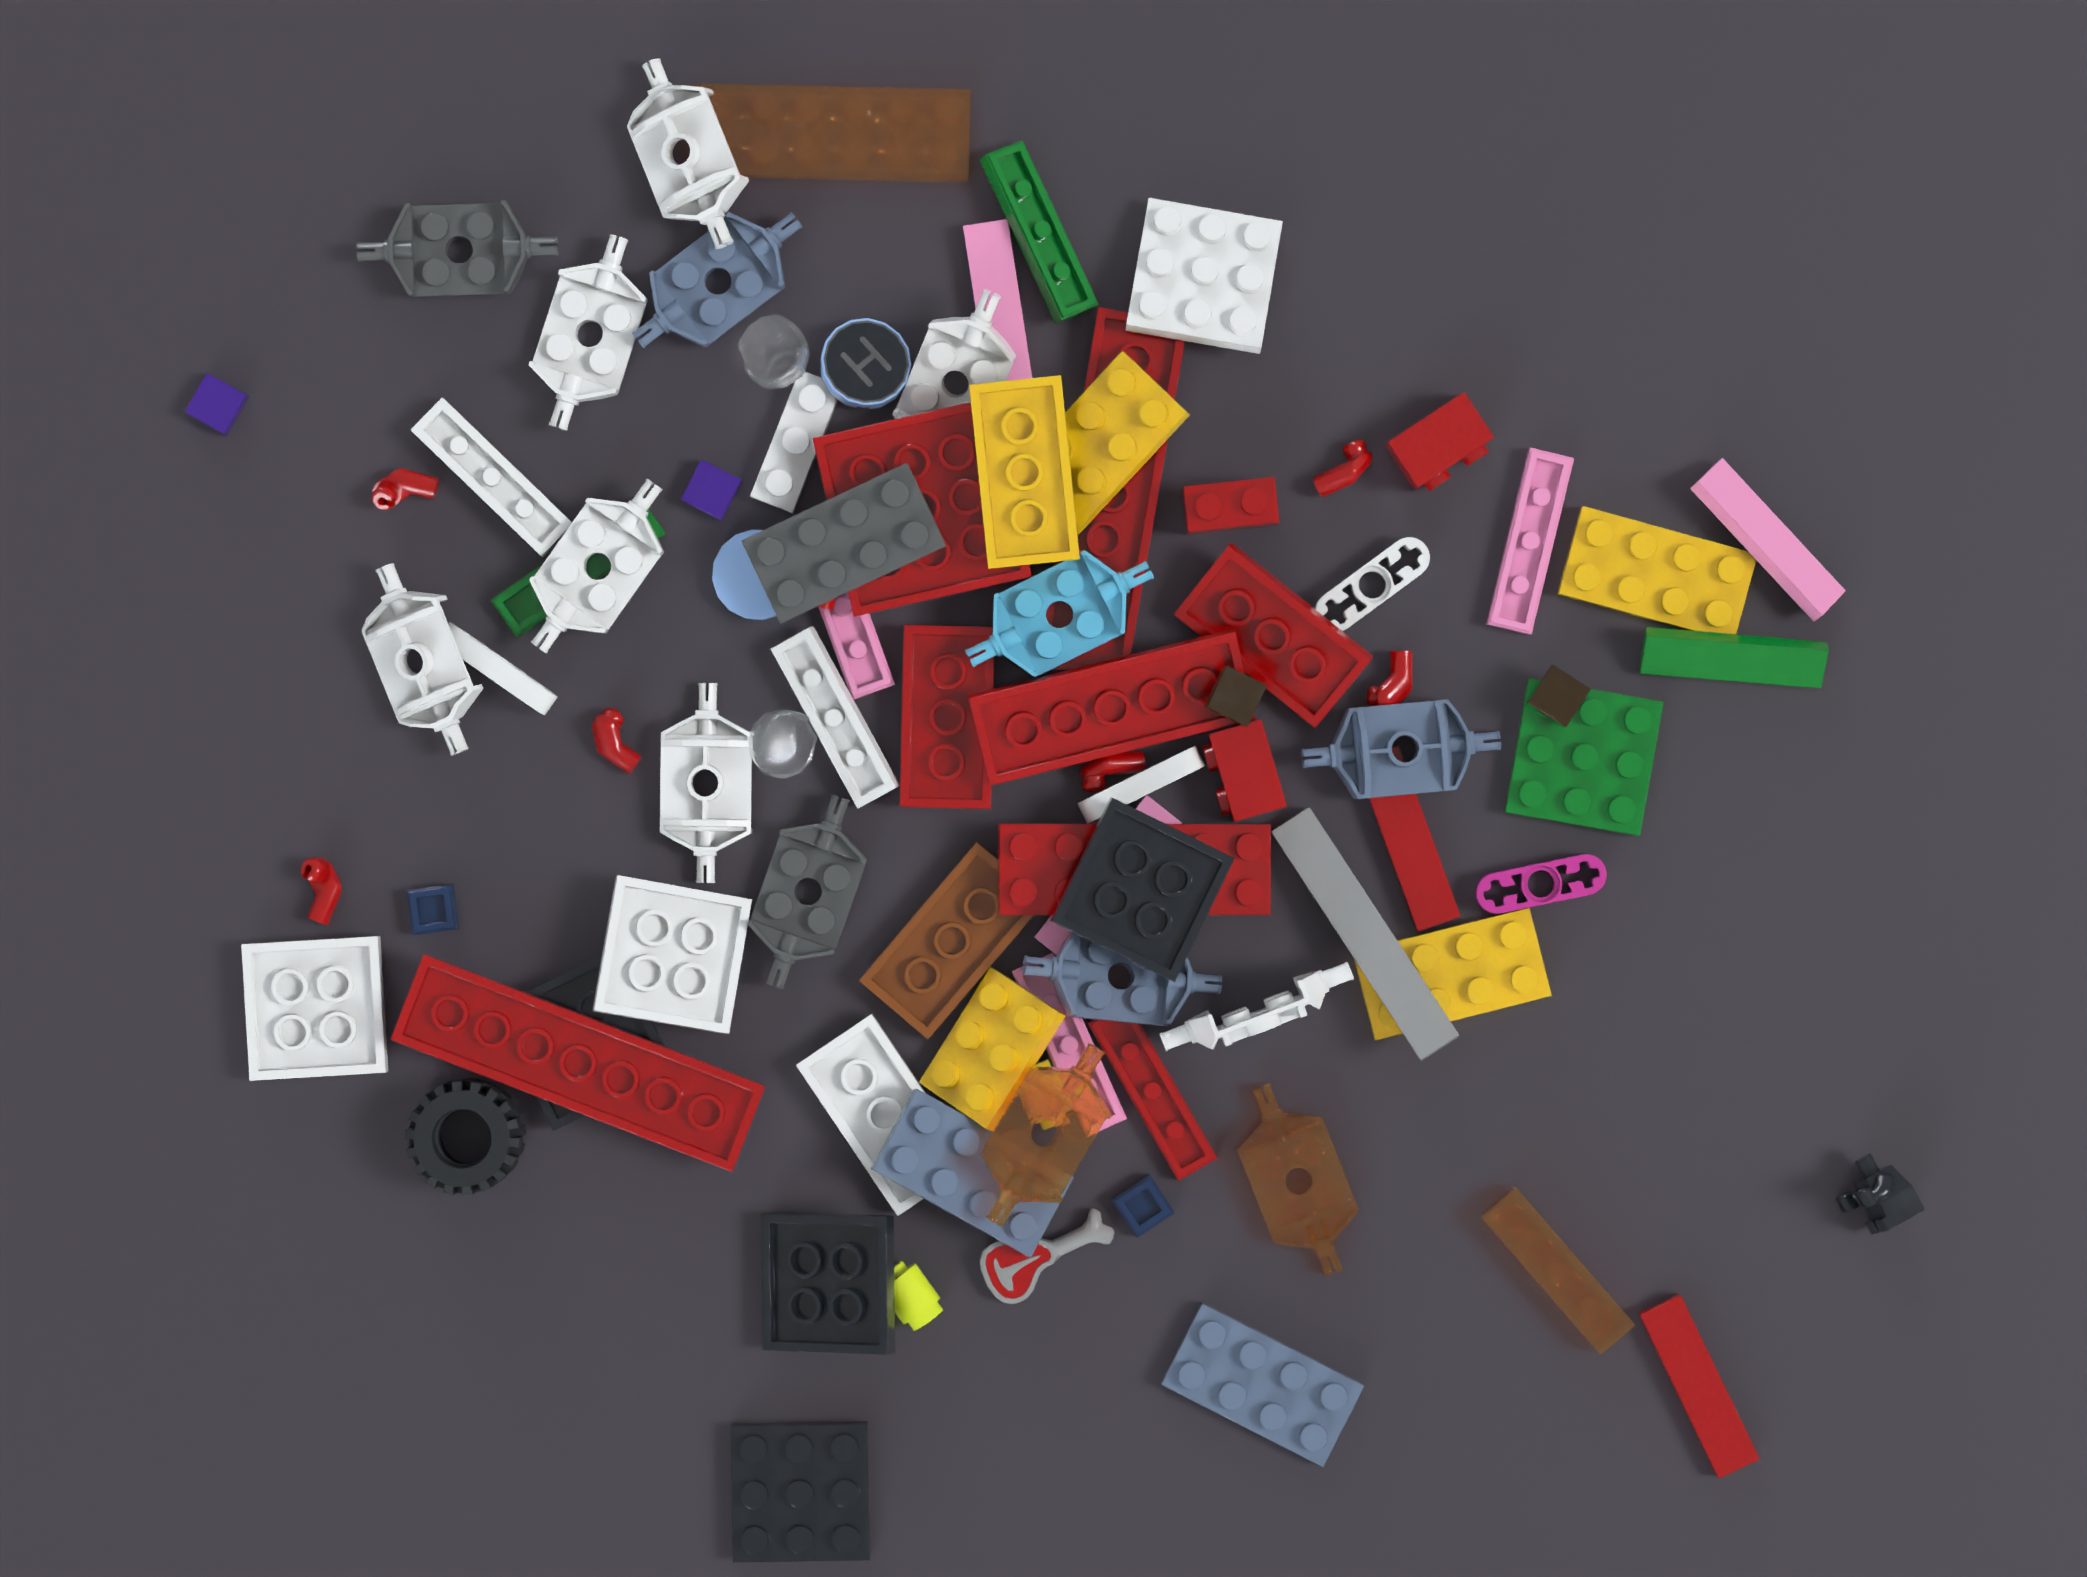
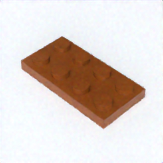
M976 842L859 981L926 1039H929L1034 915H998V859Z

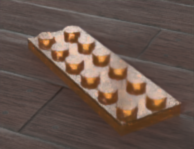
M698 83V87H705L714 92L709 98L738 171L742 176L748 178L969 183L970 89Z

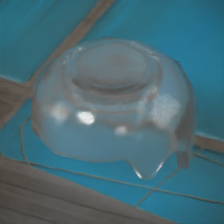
M779 314L762 316L748 325L738 343V349L745 364V372L753 382L768 390L788 387L801 378L805 373L810 358V349L804 334L792 321Z
M778 709L763 714L752 725L748 736L749 753L755 765L763 774L785 779L800 774L812 761L815 743L818 738L808 722L809 717L807 715L787 709Z

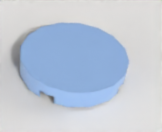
M752 529L734 535L721 547L713 563L712 581L717 597L728 610L745 619L766 620L776 616L742 544V540L763 530Z

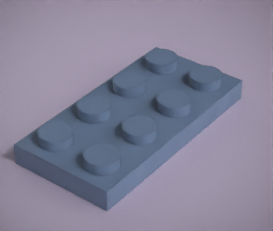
M919 1089L913 1090L871 1167V1170L1027 1257H1031L1074 1178L999 1134L985 1129L974 1120Z
M1201 1302L1161 1381V1385L1324 1467L1364 1388L1363 1383L1204 1302Z

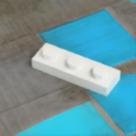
M799 370L751 492V498L789 513H794L816 458L813 438L825 435L838 399L831 395L822 378Z

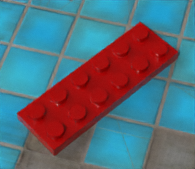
M1234 629L968 695L990 786L1238 724L1204 707L1223 666L1227 665L1245 674L1236 632Z
M998 824V915H1053L1097 824ZM1167 824L1235 858L1208 915H1271V824Z

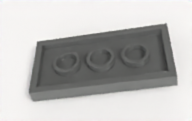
M909 463L894 468L742 540V544L780 624L947 546Z

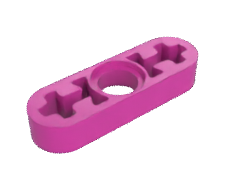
M1589 854L1574 855L1486 874L1476 884L1475 899L1483 910L1490 913L1500 914L1594 894L1604 886L1607 872L1603 862L1596 856ZM1583 861L1586 862L1588 868L1596 869L1597 876L1590 879L1589 887L1584 888L1582 881L1567 882L1566 885L1569 892L1561 894L1562 879L1556 866L1564 865V874L1578 872L1580 870L1579 863ZM1539 870L1546 871L1553 879V888L1544 897H1536L1528 889L1529 877L1532 873ZM1520 874L1519 889L1525 898L1524 902L1517 903L1516 893L1503 896L1501 898L1502 904L1499 906H1495L1493 900L1484 898V891L1491 889V881L1497 880L1498 885L1501 887L1515 885L1511 878L1512 875Z

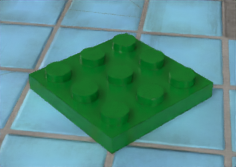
M1528 678L1504 812L1640 836L1664 702L1591 689L1567 727L1564 728L1526 703L1541 681Z

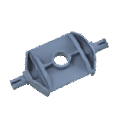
M728 212L724 221L734 241L732 244L721 249H715L714 242L708 231L654 272L652 270L649 272L656 313L653 314L654 317L635 332H632L641 346L645 348V346L664 332L667 334L673 332L691 342L708 347L784 289L785 281L779 249L783 247L781 243L800 228H803L794 214L790 212L771 228L767 227L764 229ZM715 270H724L731 276V286L723 294H713L706 288L707 276Z
M1448 699L1349 708L1343 714L1332 744L1324 748L1301 749V757L1319 756L1318 759L1301 760L1303 768L1327 765L1333 767L1354 799L1457 790L1466 772L1471 754H1476L1478 751L1501 750V742L1483 743L1484 740L1501 739L1499 731L1475 734L1474 731L1469 732L1460 714ZM1399 736H1407L1415 744V755L1408 762L1397 760L1392 753V745Z
M1070 932L1055 957L1048 959L1025 955L1023 965H1029L1022 968L1023 975L1048 977V981H1053L1058 1000L1068 1017L1168 1026L1176 1017L1187 997L1193 994L1194 991L1219 995L1222 989V985H1213L1222 983L1221 975L1198 974L1192 971L1188 958H1186L1176 981L1173 982L1073 932ZM1112 965H1121L1128 970L1130 983L1126 989H1116L1110 984L1108 971Z

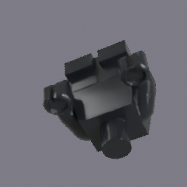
M1871 1153L1855 1161L1863 1176L1853 1182L1855 1192L1852 1194L1849 1191L1836 1198L1838 1206L1844 1213L1853 1211L1859 1206L1865 1209L1869 1221L1865 1224L1871 1235L1889 1231L1925 1210L1913 1186L1892 1165L1879 1168Z

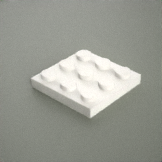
M1148 198L1125 330L1260 354L1283 221Z
M617 875L592 1011L719 1034H729L752 899Z
M380 936L241 944L249 1081L388 1072Z

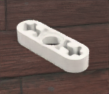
M1413 537L1398 540L1323 595L1316 603L1315 609L1322 615L1326 614L1328 608L1325 603L1331 600L1334 604H1339L1349 596L1342 589L1350 585L1353 596L1365 608L1357 612L1356 605L1353 604L1343 612L1344 623L1339 624L1336 620L1330 621L1342 631L1348 629L1427 569L1430 561L1427 546L1421 540ZM1404 546L1408 551L1416 548L1420 553V556L1416 559L1419 567L1415 570L1410 566L1403 567L1395 573L1397 577L1401 578V582L1394 585L1391 574L1387 569L1379 565V562L1386 558L1390 567L1401 558V554L1398 551L1400 547ZM1375 572L1382 576L1385 582V589L1381 596L1368 598L1361 593L1359 581L1365 573Z
M448 623L462 659L539 713L544 716L546 715L558 696L455 624Z
M1195 745L1077 804L1088 824L1101 817L1110 797L1129 804L1204 767L1205 764Z

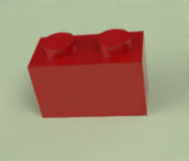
M1463 392L1387 442L1385 447L1413 490L1415 491L1425 485L1428 492L1451 478L1447 469L1462 460L1466 467L1489 453L1485 444L1491 441L1494 436L1466 393Z
M1275 477L1184 486L1182 489L1187 535L1277 526L1280 522Z
M1262 719L1250 722L1248 727L1239 725L1207 735L1210 744L1202 746L1209 772L1218 770L1222 788L1215 789V794L1222 816L1231 814L1232 821L1237 822L1287 807Z

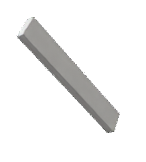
M1310 807L1271 831L1420 1061L1458 1038L1459 1034Z

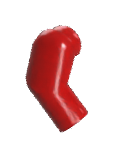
M1358 439L1343 446L1342 452L1347 458V462L1313 477L1315 487L1321 497L1352 485L1372 463V451L1368 452L1364 440Z
M399 468L374 485L371 500L374 506L380 510H390L411 494L434 500L439 486V478Z
M1390 651V677L1380 686H1371L1368 689L1366 701L1369 706L1400 704L1411 693L1413 686V651Z
M605 708L601 714L594 717L592 723L596 750L601 756L630 775L640 762L642 756L621 742L619 728L624 722L622 714L615 708Z
M1141 750L1127 751L1088 762L1082 766L1079 777H1082V789L1085 792L1104 791L1106 789L1105 775L1132 774L1144 771L1145 757Z
M311 857L306 859L301 866L303 879H308L316 894L307 917L318 923L328 925L341 896L342 883L333 865L328 860L322 857Z

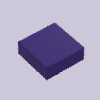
M206 373L185 412L224 435H228L249 396L213 375Z
M701 459L681 501L723 521L742 480Z

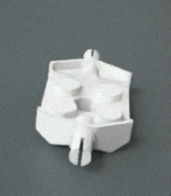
M652 59L649 63L646 62L642 65L652 89L647 91L649 96L633 110L627 125L628 131L663 218L699 221L700 224L707 225L715 249L727 247V245L732 244L734 241L724 221V213L732 206L749 182V179L746 176L740 175L709 98V96L714 94L713 90L705 87L672 85L668 81L661 64V59ZM684 139L689 144L690 155L686 162L678 165L673 159V148L677 142Z
M610 234L603 259L599 263L560 269L558 272L560 276L540 340L533 361L529 362V366L556 393L557 402L551 421L548 424L550 426L567 431L574 406H578L579 402L618 395L636 339L632 332L639 329L648 299L622 273L623 268L620 266L626 244L629 241L625 238H618L616 235ZM587 322H596L603 330L601 341L592 347L583 346L578 340V330Z
M983 289L975 312H972L970 317L935 319L929 323V329L898 405L893 411L892 415L895 419L971 402L969 386L968 390L960 395L948 392L944 385V378L950 371L962 372L967 377L969 385L1007 380L1016 355L1007 341L992 326L993 321H991L997 304L1001 299L1000 295L994 293L986 309L985 307L992 291Z
M646 478L645 483L632 501L629 500L628 503L587 498L585 500L586 504L535 576H531L529 579L547 615L545 618L547 621L531 641L533 645L547 653L561 631L566 632L567 629L607 633L664 552L647 519L649 514L647 510L663 489L656 484L654 485L652 481ZM597 553L605 554L611 562L609 574L600 580L592 579L586 571L587 560Z
M394 563L376 569L386 595L380 597L382 602L366 618L361 631L399 724L410 727L434 728L435 732L442 731L451 756L468 750L469 747L459 727V719L465 715L483 690V685L473 686L440 605V602L448 600L446 595L415 591L407 592L406 588H403ZM411 649H415L422 657L423 665L419 673L413 672L408 666L407 655Z
M698 683L699 703L698 710H695V715L661 732L660 833L694 851V856H697L696 883H705V865L707 866L706 883H715V856H717V851L752 834L753 733L719 715L717 710L718 683H709L708 701L707 683ZM704 769L712 771L718 778L716 791L706 797L697 794L693 788L694 776Z
M1345 962L1325 971L1318 970L1293 977L1299 995L1293 997L1292 993L1287 990L1264 999L1266 1007L1250 1013L1247 1007L1233 1010L1221 1016L1223 1024L1218 1026L1215 1025L1212 1014L1208 1010L1185 1021L1184 1025L1159 1033L1165 1050L1168 1051L1190 1041L1193 1044L1198 1042L1213 1050L1220 1038H1222L1225 1046H1229L1233 1042L1265 1032L1290 1020L1307 1016L1306 1005L1310 1004L1320 1009L1325 993L1329 992V988L1349 980H1354L1348 962Z

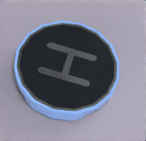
M870 318L850 320L837 327L825 341L820 359L821 377L831 395L843 404L857 408V406L862 408L869 407L868 409L880 408L895 400L905 387L911 369L909 348L900 333L888 324Z

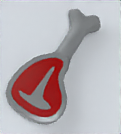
M1091 1208L1087 1220L1081 1227L1053 1240L1041 1238L1031 1257L1023 1255L998 1240L989 1243L982 1250L979 1259L981 1272L987 1287L996 1298L1008 1304L1019 1303L1031 1295L1040 1273L1046 1267L1054 1264L1061 1256L1088 1243L1110 1244L1114 1237V1230L1112 1227L1102 1223L1101 1212Z

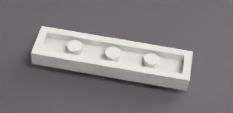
M441 398L411 429L424 444L540 556L544 557L560 541L572 524L543 493L444 398Z
M814 626L771 648L857 809L899 787L898 780Z

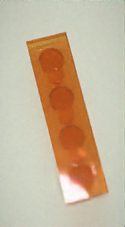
M1515 1186L1480 1215L1600 1355L1635 1326Z

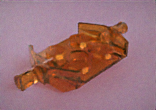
M1088 1043L1076 1066L1071 1065L1070 1068L1030 1067L980 1153L981 1158L999 1185L998 1193L1000 1196L990 1213L986 1216L993 1223L996 1222L997 1225L1004 1227V1223L1014 1206L1019 1204L1020 1201L1062 1202L1063 1198L1061 1195L1097 1133L1106 1118L1110 1119L1112 1117V1114L1091 1082L1093 1078L1091 1075L1105 1054L1101 1049ZM1043 1120L1053 1122L1056 1127L1054 1139L1046 1145H1039L1033 1142L1031 1132L1034 1125Z
M1267 1083L1262 1085L1268 1100L1267 1103L1260 1087L1252 1089L1262 1113L1260 1116L1261 1120L1237 1147L1238 1154L1274 1244L1313 1248V1251L1317 1252L1325 1276L1333 1274L1327 1259L1328 1256L1337 1273L1343 1270V1266H1341L1333 1246L1335 1244L1334 1239L1350 1223L1359 1209L1322 1116L1283 1111L1282 1108L1278 1107L1270 1086L1271 1084ZM1294 1168H1303L1311 1175V1185L1303 1193H1293L1286 1187V1176Z

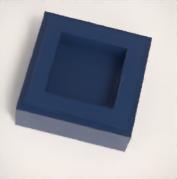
M454 884L406 890L412 935L459 929Z
M1150 1174L1112 1198L1113 1203L1137 1238L1175 1213Z

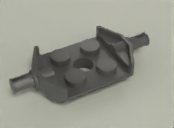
M501 200V203L419 206L405 203L387 240H384V242H357V250L360 251L357 252L358 262L385 260L387 264H391L410 297L511 294L521 278L527 261L532 259V256H559V248L557 247L559 246L558 236L532 237L531 235H526L506 200ZM456 239H467L472 244V255L464 263H454L448 256V248Z
M831 794L824 819H821L820 824L780 830V836L751 918L748 921L750 928L774 953L773 957L775 959L768 979L765 982L768 985H774L780 969L781 972L776 987L784 989L791 965L795 964L796 960L835 954L868 860L842 832L843 827L841 823L850 800L842 798L837 813L834 814L840 797ZM812 878L820 884L822 893L820 899L815 904L806 905L797 898L796 886L802 879Z

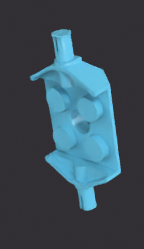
M1083 550L1079 553L1080 559L1063 561L999 594H994L993 634L989 636V639L969 649H965L968 657L983 650L986 651L970 659L973 667L996 655L999 657L1004 655L1035 678L1124 634L1126 594L1130 593V589L1150 579H1154L1151 570L1136 578L1133 577L1149 569L1147 562L1143 561V563L1123 573H1116ZM1064 602L1071 607L1073 619L1069 625L1063 628H1056L1049 624L1046 619V611L1051 604Z

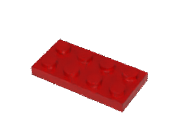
M1232 542L1174 613L1177 618L1201 637L1234 629L1244 671L1253 679L1266 684V689L1314 728L1317 727L1373 658L1372 654Z
M904 625L900 807L991 809L992 785L990 786L968 695L994 689V657L973 667L970 659L986 651L983 650L968 657L965 649H969L989 639V636L993 634V627Z

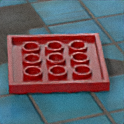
M971 402L813 438L827 500L905 463H909L947 546L849 591L848 594L854 617L1032 577L1030 565L988 569Z

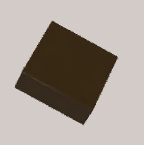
M1552 664L1526 703L1566 728L1591 689Z
M1227 665L1223 666L1204 707L1244 727H1248L1267 685Z

